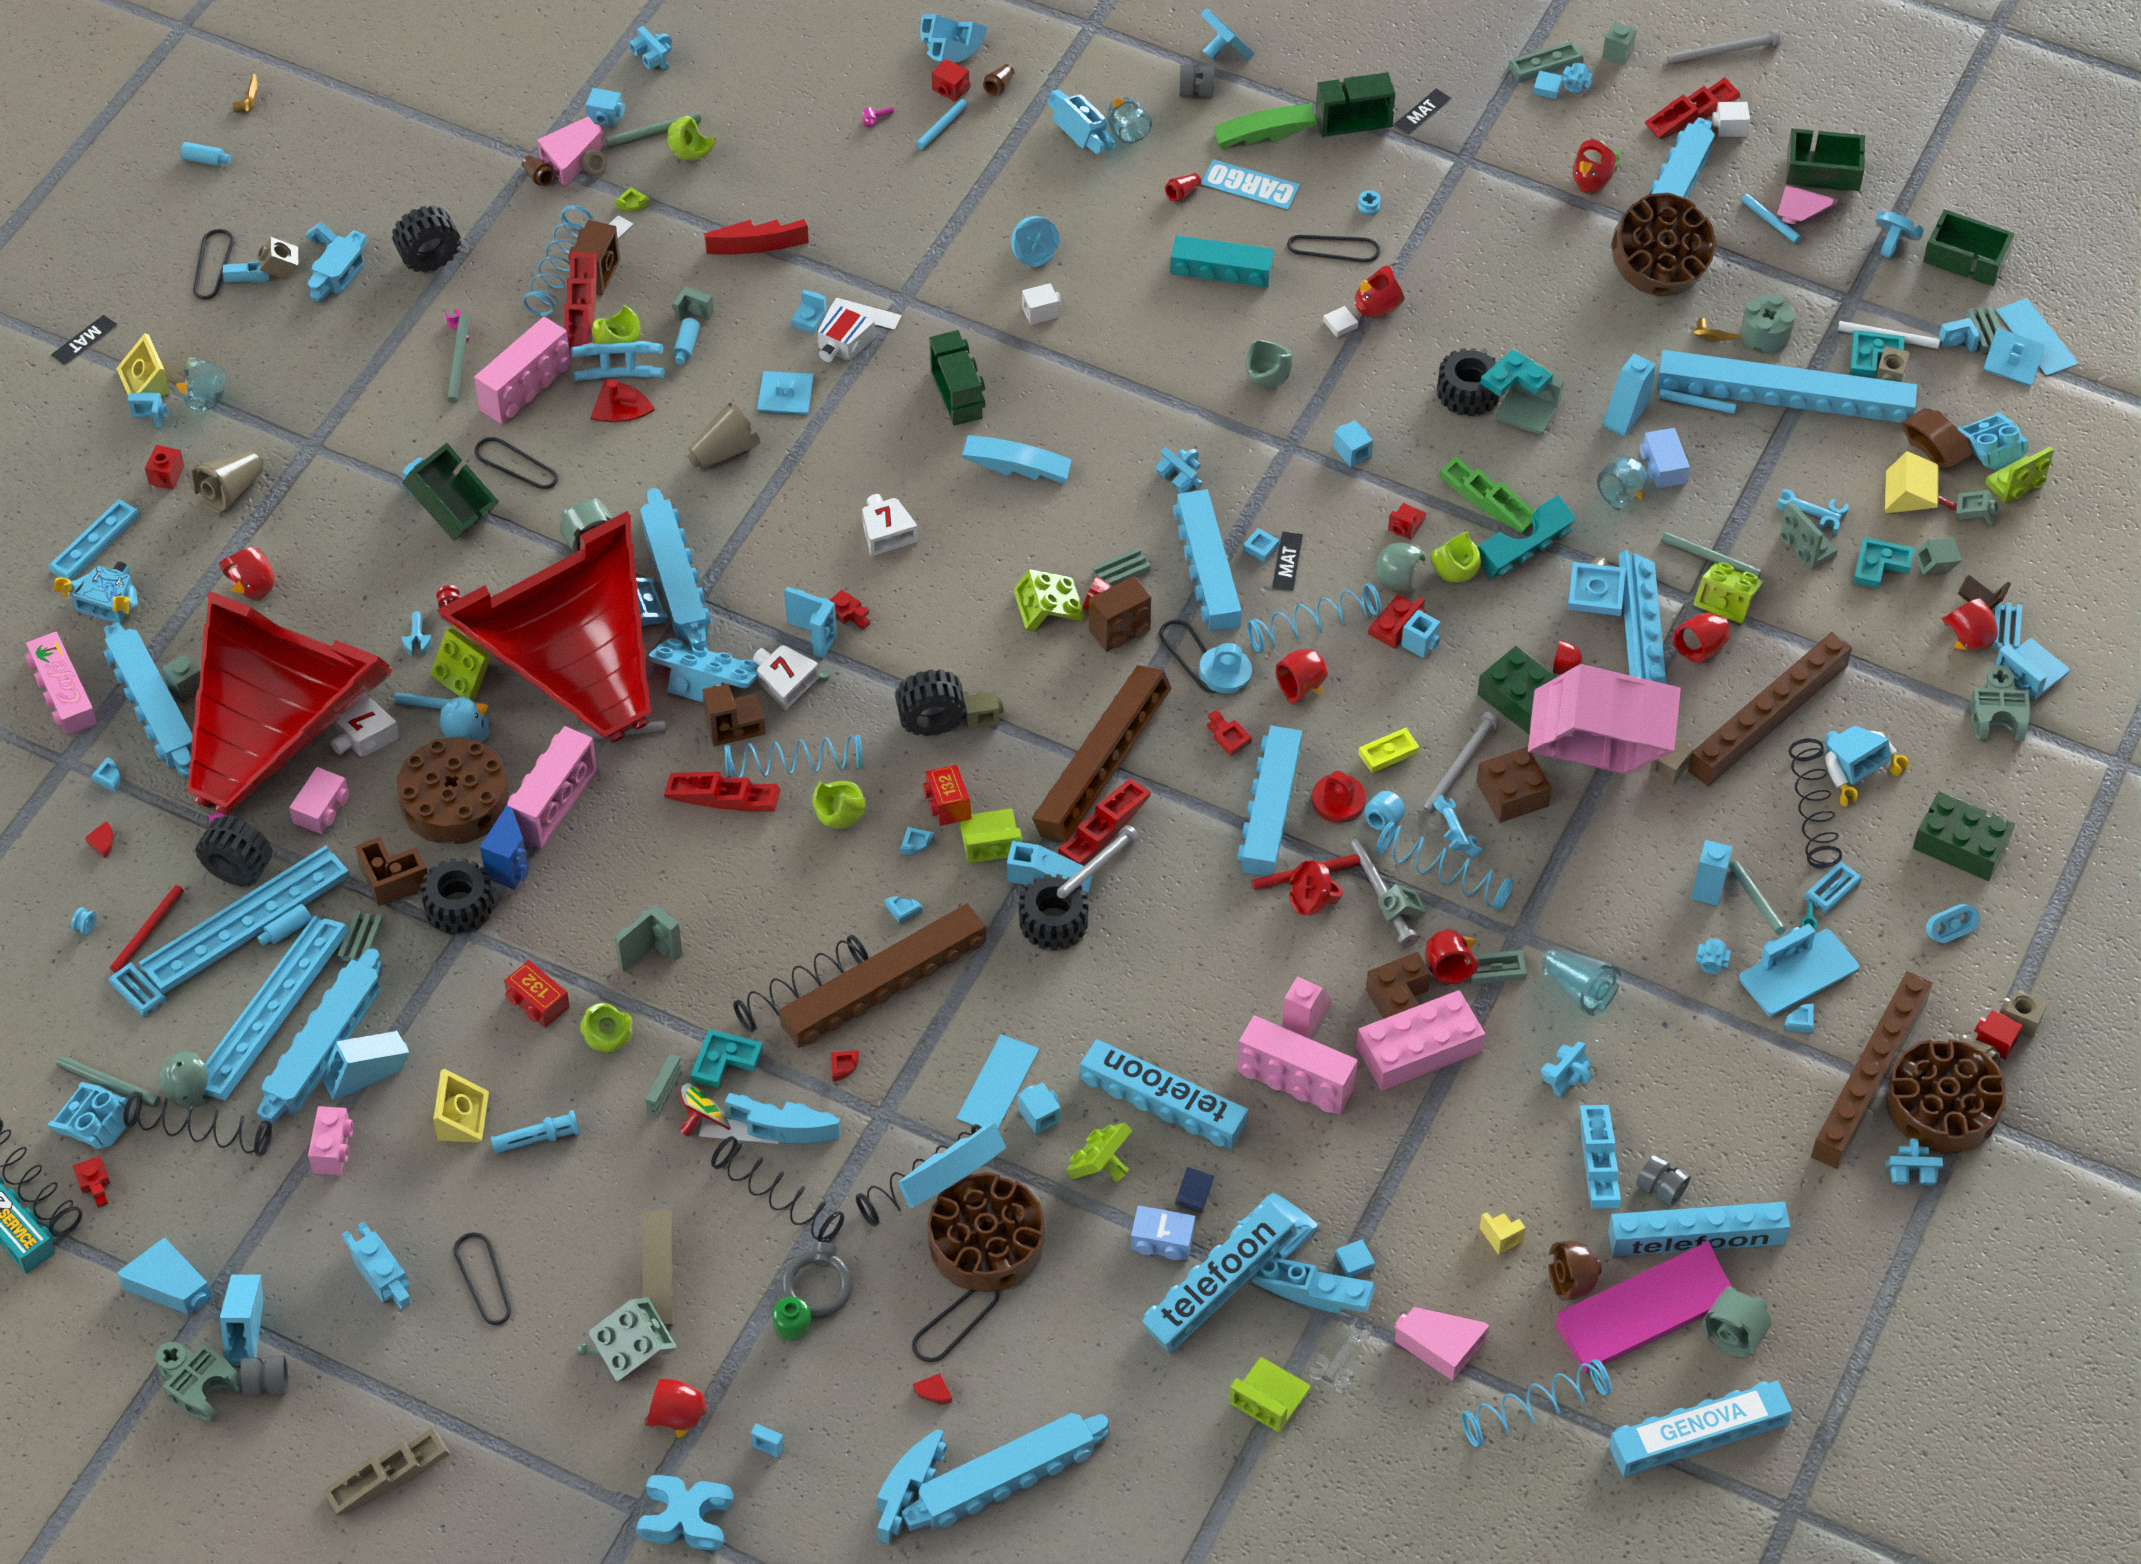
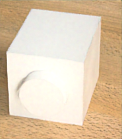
M1718 102L1717 112L1712 114V126L1717 128L1718 137H1747L1750 122L1748 103Z
M1051 283L1022 290V308L1030 325L1059 318V307H1062L1060 294L1054 292Z

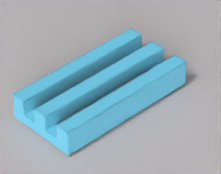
M1999 603L1994 608L1998 637L1991 648L2001 649L2004 645L2008 644L2015 650L2020 646L2022 605L2017 604L2016 607H2012V603H2006V606ZM2000 613H2005L2003 643L1998 642ZM2011 614L2015 615L2013 644H2009Z
M1840 861L1805 893L1804 899L1807 901L1812 900L1816 908L1820 906L1822 908L1821 912L1826 915L1861 883L1862 877ZM1845 872L1821 896L1817 895L1839 873ZM1852 878L1844 887H1842L1832 898H1830L1826 902V900L1836 890H1838L1848 879Z
M131 962L108 978L110 985L143 1018L148 1016L149 1010H156L159 1003L163 1005L167 1002L165 996ZM130 972L154 998L150 999L126 974ZM121 979L145 1004L142 1005L118 980Z

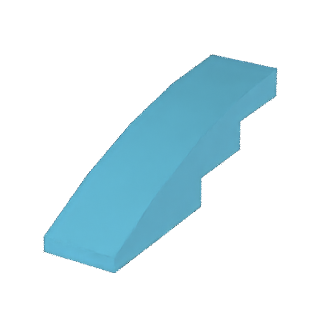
M968 435L961 457L1008 477L1013 471L1033 480H1037L1039 475L1061 484H1064L1067 480L1072 460L1022 443Z
M1609 1105L1580 1106L1581 1133L1591 1209L1620 1208L1621 1198L1617 1181L1618 1168L1615 1157V1138Z
M988 1123L969 1138L960 1139L943 1153L934 1154L901 1179L898 1185L909 1208H914L939 1194L1005 1150V1143L996 1124Z

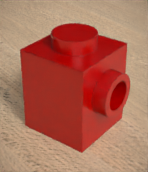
M945 59L931 72L932 90L954 102L962 95H965L970 88L969 70L948 59Z
M160 445L155 446L145 466V472L150 485L158 488L174 489L184 468L181 450Z
M1991 1010L1986 1019L1980 1018L1974 1032L1978 1034L1976 1040L1994 1046L1996 1051L2000 1053V1058L2006 1060L2018 1041L2023 1025L2013 1021L2005 1014Z

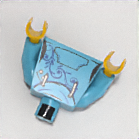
M116 562L112 570L97 566L90 573L75 581H70L63 577L55 579L53 591H60L64 597H68L71 594L75 610L113 623L119 622L121 625L125 615L138 606L137 590L132 584L131 577L128 575L130 568L123 562Z

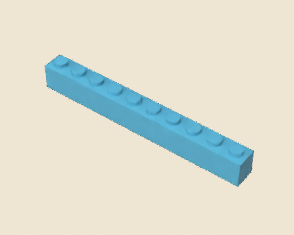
M1662 350L1657 389L1659 390L1666 389L1693 395L1901 423V421L1914 414L1917 384Z

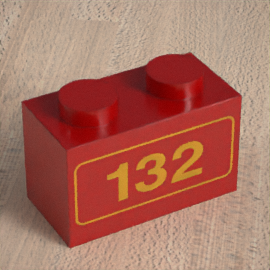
M952 765L925 771L926 783H922L925 799L930 798L928 801L931 816L937 817L939 825L943 826L971 820L970 798L958 766Z
M530 960L504 980L505 996L508 1001L514 1006L519 1005L532 1022L537 1021L544 1028L570 1008L568 992Z

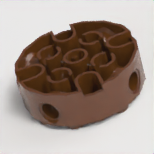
M1672 193L1649 194L1632 204L1616 225L1611 242L1614 264L1623 278L1639 291L1658 297L1678 295L1692 288L1712 263L1716 247L1714 229L1707 216L1704 217L1702 212L1688 198Z
M461 737L435 739L429 744L418 748L404 761L397 777L398 799L402 816L412 831L431 842L439 843L440 840L444 842L455 841V844H462L487 835L508 803L509 795L505 767L496 752L479 741Z
M1931 1039L1918 1042L1902 1053L1890 1077L1887 1087L1886 1106L1893 1124L1909 1141L1911 1138L1918 1139L1919 1146L1928 1147L1929 1151L1953 1154L1972 1150L1991 1137L2001 1118L2005 1106L2006 1092L2002 1082L2003 1076L1998 1065L1983 1050L1961 1040L1949 1039L1948 1042H1932Z
M985 1172L968 1175L943 1190L932 1206L927 1222L928 1243L932 1261L945 1278L965 1289L992 1292L1010 1288L1028 1277L1041 1259L1045 1242V1222L1040 1202L1027 1186L1018 1181L1013 1182L1010 1179L1000 1178V1174Z

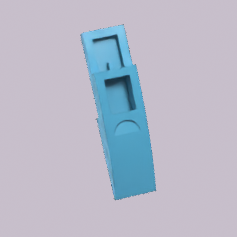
M729 1093L725 1100L726 1117L746 1123L748 1135L784 1143H816L839 1139L841 1135L839 1118L828 1112L821 1113L809 1109L804 1104H794L787 1101L783 1110H780L772 1104H762L753 1101L745 1095L738 1096Z
M1274 1257L1252 1277L1254 1284L1294 1302L1341 1314L1342 1309L1367 1313L1375 1291L1374 1282L1318 1272L1316 1265Z
M935 1430L914 1445L900 1459L885 1480L877 1496L878 1511L883 1512L877 1527L878 1541L890 1545L893 1535H899L904 1518L901 1517V1511L912 1504L914 1493L919 1495L922 1484L935 1479L937 1470L934 1467L937 1460H943L947 1449L942 1430Z

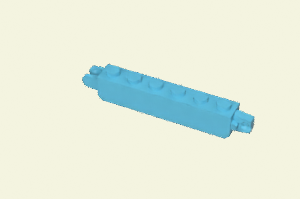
M1698 118L1694 124L1688 123L1684 132H1679L1676 140L1677 146L1676 148H1671L1667 158L1668 163H1663L1659 173L1660 179L1659 181L1654 180L1650 194L1672 193L1685 198L1689 197L1712 152L1711 147L1714 133L1711 130V121Z
M658 488L649 489L646 493L648 503L640 509L643 520L642 528L675 637L680 640H687L690 648L692 646L706 647L707 624L711 623L708 608H703L702 603H705L702 588L696 587V583H699L696 568L690 567V563H693L690 549L684 548L686 536L684 529H679L677 525L680 524L677 508L672 509L670 499L664 500L662 492Z
M119 622L104 627L105 643L107 646V650L103 651L109 666L115 665L116 669L113 671L118 683L125 684L126 688L123 690L128 702L135 703L134 712L139 722L144 721L147 725L144 726L145 733L150 742L153 740L156 742L157 745L154 746L159 760L165 759L169 769L175 767L181 777L189 778L192 733L138 632L133 629L124 630Z
M369 948L358 961L351 959L347 967L340 970L333 987L324 993L322 1003L316 1011L311 1012L304 1029L295 1035L288 1052L281 1055L277 1068L271 1076L269 1075L265 1078L262 1084L264 1098L256 1112L260 1120H269L273 1125L284 1112L291 1115L298 1113L321 1080L335 1043L350 1038L381 992L378 975L383 968L382 962L379 960L380 953L378 950Z
M1070 1413L922 1484L919 1490V1500L901 1511L902 1518H904L903 1521L909 1531L928 1525L933 1530L939 1527L946 1528L966 1514H975L993 1501H1002L1020 1488H1029L1047 1475L1053 1476L1060 1473L1067 1465L1085 1461L1094 1453V1445L1100 1443L1105 1438L1107 1439V1436H1109L1108 1418H1106V1415L1099 1414L1082 1420L1080 1415Z

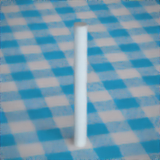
M1840 321L1838 331L1853 333L1854 330L1905 336L1904 343L1938 349L1940 339L1844 321Z

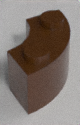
M1923 408L1901 421L1909 444L1921 449L1931 462L1938 464L1939 468H1950L1973 454L1969 446L1968 437L1961 433L1938 410L1934 411Z

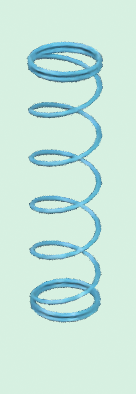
M570 205L563 209L561 214L562 224L555 227L553 231L554 241L550 242L546 247L547 257L541 260L538 265L539 275H536L531 280L530 287L532 291L525 294L523 298L525 307L535 315L549 316L555 309L554 305L557 304L556 297L551 293L533 290V282L537 277L541 276L548 285L554 288H563L565 286L564 281L557 275L550 273L541 274L540 266L542 262L548 259L557 269L570 271V268L562 269L556 266L550 258L564 260L570 265L568 260L557 256L549 257L548 249L554 242L567 253L569 251L562 248L558 241H565L576 245L569 240H556L557 229L563 226L570 234L578 237V235L569 231L565 225L568 224L570 227L579 230L585 227L571 223L566 218L565 212L568 209H576L585 213L589 220H593L591 214L580 206ZM542 275L554 276L560 279L563 284L562 286L550 284ZM545 294L552 296L555 299V302L553 303V301ZM534 295L542 303L551 305V311L539 312L532 309L527 304L526 298ZM538 296L544 298V299L547 300L549 303H547V302L541 300Z
M1372 583L1365 584L1362 592V602L1353 592L1344 590L1340 597L1339 609L1330 599L1322 597L1317 604L1316 617L1308 607L1300 604L1294 612V626L1285 614L1275 612L1271 620V633L1260 620H1249L1247 624L1249 639L1256 652H1263L1264 638L1257 623L1259 622L1270 636L1273 647L1276 648L1273 621L1277 614H1281L1289 622L1296 639L1299 641L1296 628V613L1299 607H1304L1310 612L1318 626L1319 632L1322 633L1319 622V605L1322 600H1328L1333 605L1341 619L1342 625L1345 626L1341 604L1343 595L1348 592L1359 602L1366 619L1368 616L1365 610L1364 596L1370 612L1374 616L1380 615L1382 607L1379 594ZM1369 588L1371 589L1374 595L1377 612L1372 605L1369 596ZM1252 625L1257 633L1260 648L1254 638Z
M850 735L848 737L842 768L838 763L830 740L825 737L821 744L816 770L813 767L804 741L799 739L795 748L791 772L787 768L779 744L774 741L770 748L765 774L761 769L754 747L749 743L745 749L740 776H738L735 770L730 746L725 745L727 778H732V769L737 778L742 777L749 746L753 751L760 773L764 777L767 776L774 744H776L787 773L791 775L795 768L800 742L803 744L812 770L816 773L820 767L825 740L829 743L838 769L842 771L845 767L851 737L855 742L857 768L862 769L860 735H855V737Z
M1391 821L1383 829L1376 845V853H1379V855L1386 851L1395 837L1393 858L1396 863H1401L1408 859L1418 847L1416 869L1419 874L1428 872L1441 858L1439 880L1442 885L1452 882L1464 869L1462 891L1465 896L1475 893L1488 879L1485 891L1487 906L1494 907V910L1498 911L1506 903L1513 887L1514 881L1512 878L1508 877L1504 880L1497 892L1494 904H1489L1487 900L1488 888L1493 869L1488 872L1475 890L1471 893H1466L1464 882L1470 858H1467L1452 879L1448 882H1443L1441 870L1447 847H1444L1438 858L1428 869L1420 871L1418 859L1424 836L1420 838L1413 850L1404 859L1397 860L1395 848L1401 825L1396 829L1395 822ZM1390 830V832H1389V834H1388V837H1387L1385 843H1384L1383 846H1382V843H1383V841H1384V839H1385V837H1386L1388 831Z
M1597 1359L1591 1360L1590 1364H1581L1577 1372V1386L1568 1376L1561 1373L1556 1374L1552 1382V1396L1541 1385L1531 1384L1527 1392V1406L1517 1396L1511 1393L1506 1394L1502 1402V1417L1492 1406L1487 1404L1479 1406L1477 1420L1470 1411H1463L1461 1420L1464 1431L1474 1447L1479 1448L1485 1445L1480 1429L1479 1413L1482 1407L1487 1406L1498 1416L1507 1434L1510 1435L1504 1410L1505 1399L1509 1396L1514 1397L1521 1403L1530 1416L1532 1424L1535 1425L1529 1400L1530 1390L1533 1386L1540 1387L1548 1395L1555 1406L1557 1414L1560 1415L1561 1412L1556 1402L1554 1390L1555 1380L1558 1376L1565 1377L1574 1386L1582 1403L1585 1405L1586 1402L1582 1395L1579 1381L1580 1369L1583 1366L1589 1367L1592 1380L1598 1391L1604 1396L1610 1395L1611 1382L1605 1367ZM1595 1364L1599 1368L1601 1374L1595 1369ZM1597 1375L1600 1377L1603 1384L1605 1385L1606 1391L1602 1387ZM1467 1417L1469 1418L1474 1427L1477 1436V1441L1475 1440L1470 1430Z

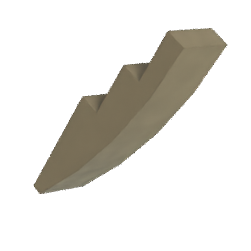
M672 1210L643 1211L642 1298L648 1297L664 1325L669 1326L673 1325Z
M432 1427L408 1445L402 1441L380 1458H376L374 1455L323 1491L335 1513L339 1516L399 1487L450 1455L438 1432Z

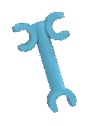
M1783 489L1781 496L1783 499L1779 498L1776 506L1780 510H1785L1786 503L1792 501L1800 511L1821 518L1819 524L1821 532L1825 526H1831L1833 528L1832 536L1837 535L1840 520L1846 517L1849 508L1848 504H1845L1842 509L1835 508L1836 500L1832 499L1827 510L1795 498L1794 492L1789 489Z
M1439 795L1433 801V804L1440 813L1444 814L1450 830L1444 835V838L1452 841L1449 848L1453 851L1460 849L1469 856L1476 858L1483 851L1481 847L1475 845L1478 838L1473 835L1466 837L1454 812L1456 807L1454 800L1450 798L1446 802L1443 795Z

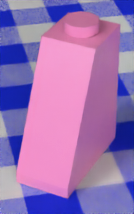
M588 116L538 139L539 157L544 162L552 165L555 177L565 187L583 170L581 166L583 154L588 150L600 151L603 148L601 139L603 131Z
M1297 977L1284 998L1282 1027L1311 1039L1332 1004L1331 998L1322 987Z
M1413 1307L1408 1315L1402 1314L1394 1326L1396 1329L1395 1342L1453 1381L1487 1340L1489 1325L1481 1321Z

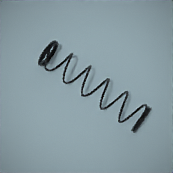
M1804 738L1792 743L1788 752L1790 757L1793 758L1791 769L1799 777L1795 783V791L1803 798L1798 805V811L1806 819L1802 825V833L1810 840L1806 845L1805 853L1810 866L1820 869L1829 868L1841 861V850L1835 846L1826 845L1816 847L1808 853V847L1812 841L1817 843L1833 842L1838 839V833L1824 832L1811 839L1804 830L1808 820L1826 822L1833 819L1835 813L1826 810L1806 817L1801 811V804L1804 799L1810 801L1828 799L1832 793L1829 790L1822 789L1813 791L1804 797L1797 789V784L1801 778L1805 780H1819L1827 776L1828 772L1825 769L1819 768L1809 770L1800 776L1794 769L1795 760L1810 761L1819 758L1824 754V747L1822 742L1817 739ZM1802 743H1816L1821 747L1806 749L1797 756L1792 754V749ZM1819 750V752H1817L1814 755L1808 757H1799L1801 754L1807 751ZM1814 771L1825 772V775L1818 778L1803 777ZM1817 792L1829 793L1827 797L1820 799L1807 798ZM1821 813L1833 814L1832 817L1828 819H1811L1815 815ZM1826 834L1836 835V838L1828 841L1814 840ZM1822 850H1833L1839 853V857L1833 862H1820L1814 860L1811 856Z
M851 934L847 937V941L840 940L836 946L838 964L828 955L817 953L814 958L816 977L808 969L802 966H795L792 970L794 990L783 980L773 978L769 986L772 1003L756 991H751L748 994L747 1006L741 1000L737 999L734 1001L733 1008L740 1023L748 1032L752 1033L758 1029L750 1008L749 998L751 994L761 996L779 1017L772 994V983L774 981L783 983L792 991L797 999L800 998L794 980V971L797 968L805 970L821 986L822 983L816 967V958L819 955L827 957L836 965L841 973H844L838 955L840 943L848 945L852 956L858 964L863 962L862 959L864 961L869 959L868 953L861 941ZM852 940L858 946L859 950L852 944ZM739 1006L741 1007V1009L744 1011L745 1015L747 1016V1018H748V1020H749V1023H750V1026H749V1024L746 1022V1020L744 1019V1017H743V1015H742V1013H741V1011H740V1009H739Z
M133 1091L129 1095L124 1107L123 1121L125 1126L132 1127L138 1120L139 1126L144 1131L154 1128L162 1118L163 1128L168 1136H176L188 1124L190 1137L194 1142L198 1143L203 1141L213 1129L215 1142L220 1148L228 1147L239 1134L240 1146L244 1153L251 1154L254 1152L259 1157L266 1153L271 1141L272 1124L269 1120L261 1122L256 1132L254 1149L246 1151L243 1147L241 1136L244 1115L240 1118L238 1130L232 1140L223 1146L218 1143L216 1137L218 1109L215 1111L213 1123L202 1139L197 1140L193 1138L190 1127L193 1104L189 1106L188 1116L183 1126L174 1134L169 1133L165 1126L167 1097L164 1099L159 1118L150 1128L143 1127L140 1122L142 1092ZM137 1095L135 1113L131 1122L129 1123L130 1106L134 1097ZM266 1126L265 1132L261 1138L264 1127ZM264 1138H265L264 1145H263L261 1151L259 1152V1146L262 1144V1142H263V1140H264Z
M1 1118L0 1135H2L5 1132H9V1134L2 1142H0V1145L6 1142L11 1136L10 1129L2 1131L4 1124ZM26 1147L18 1148L8 1157L4 1165H0V1167H3L2 1176L4 1181L12 1185L19 1184V1198L24 1202H34V1215L40 1220H50L49 1231L54 1237L67 1235L78 1226L83 1216L82 1210L78 1206H73V1200L63 1202L55 1210L51 1218L40 1217L36 1212V1203L53 1194L58 1187L57 1182L45 1186L36 1197V1200H26L21 1196V1184L29 1182L39 1175L42 1170L41 1164L31 1167L18 1183L10 1182L6 1179L5 1167L18 1162L27 1152ZM24 1149L23 1154L18 1159L8 1163L16 1152ZM36 1167H40L39 1171L34 1176L23 1181L30 1171H32ZM55 1184L54 1189L49 1194L39 1198L48 1187ZM71 1202V1205L68 1208L63 1209L55 1216V1214L63 1205ZM73 1210L78 1211V1217L70 1227L58 1233L53 1232L54 1225L63 1215Z
M978 1124L972 1125V1134L968 1132H961L958 1136L957 1141L960 1140V1137L963 1134L972 1136L975 1132H977L976 1129L979 1130L982 1127ZM939 1145V1146L936 1148L935 1154H937V1152H938V1150H939L940 1148H946V1149H948L949 1147L944 1146V1145ZM916 1159V1160L913 1162L912 1171L915 1169V1163H916V1162H918V1161L925 1162V1160H923V1159ZM899 1172L891 1174L890 1190L892 1197L877 1186H870L867 1196L862 1193L856 1195L857 1206L871 1226L876 1227L880 1221L877 1211L870 1201V1190L876 1188L883 1192L893 1202L898 1211L901 1212L893 1191L892 1178L894 1175L905 1177L904 1174ZM861 1199L864 1201V1203L867 1205L868 1209L870 1210V1213H871V1215H872V1218L869 1216V1214H868L867 1211L865 1210Z
M730 1136L718 1145L711 1159V1166L713 1168L720 1169L728 1163L727 1174L732 1181H740L749 1176L748 1189L750 1194L760 1196L770 1191L769 1204L774 1211L783 1210L791 1205V1222L794 1225H803L812 1220L811 1234L818 1242L829 1243L838 1234L844 1223V1213L837 1211L831 1214L823 1223L818 1237H816L813 1232L815 1219L826 1205V1201L819 1205L811 1218L802 1223H796L792 1218L793 1207L796 1200L804 1192L805 1186L798 1190L794 1199L789 1204L781 1208H775L771 1203V1197L774 1187L784 1176V1171L778 1174L770 1188L759 1194L754 1193L750 1188L753 1172L763 1162V1157L756 1161L751 1172L742 1178L734 1179L730 1175V1164L732 1158L742 1148L743 1143H738L737 1138ZM733 1140V1145L728 1155L722 1162L715 1165L719 1153ZM840 1215L834 1230L823 1237L829 1224Z

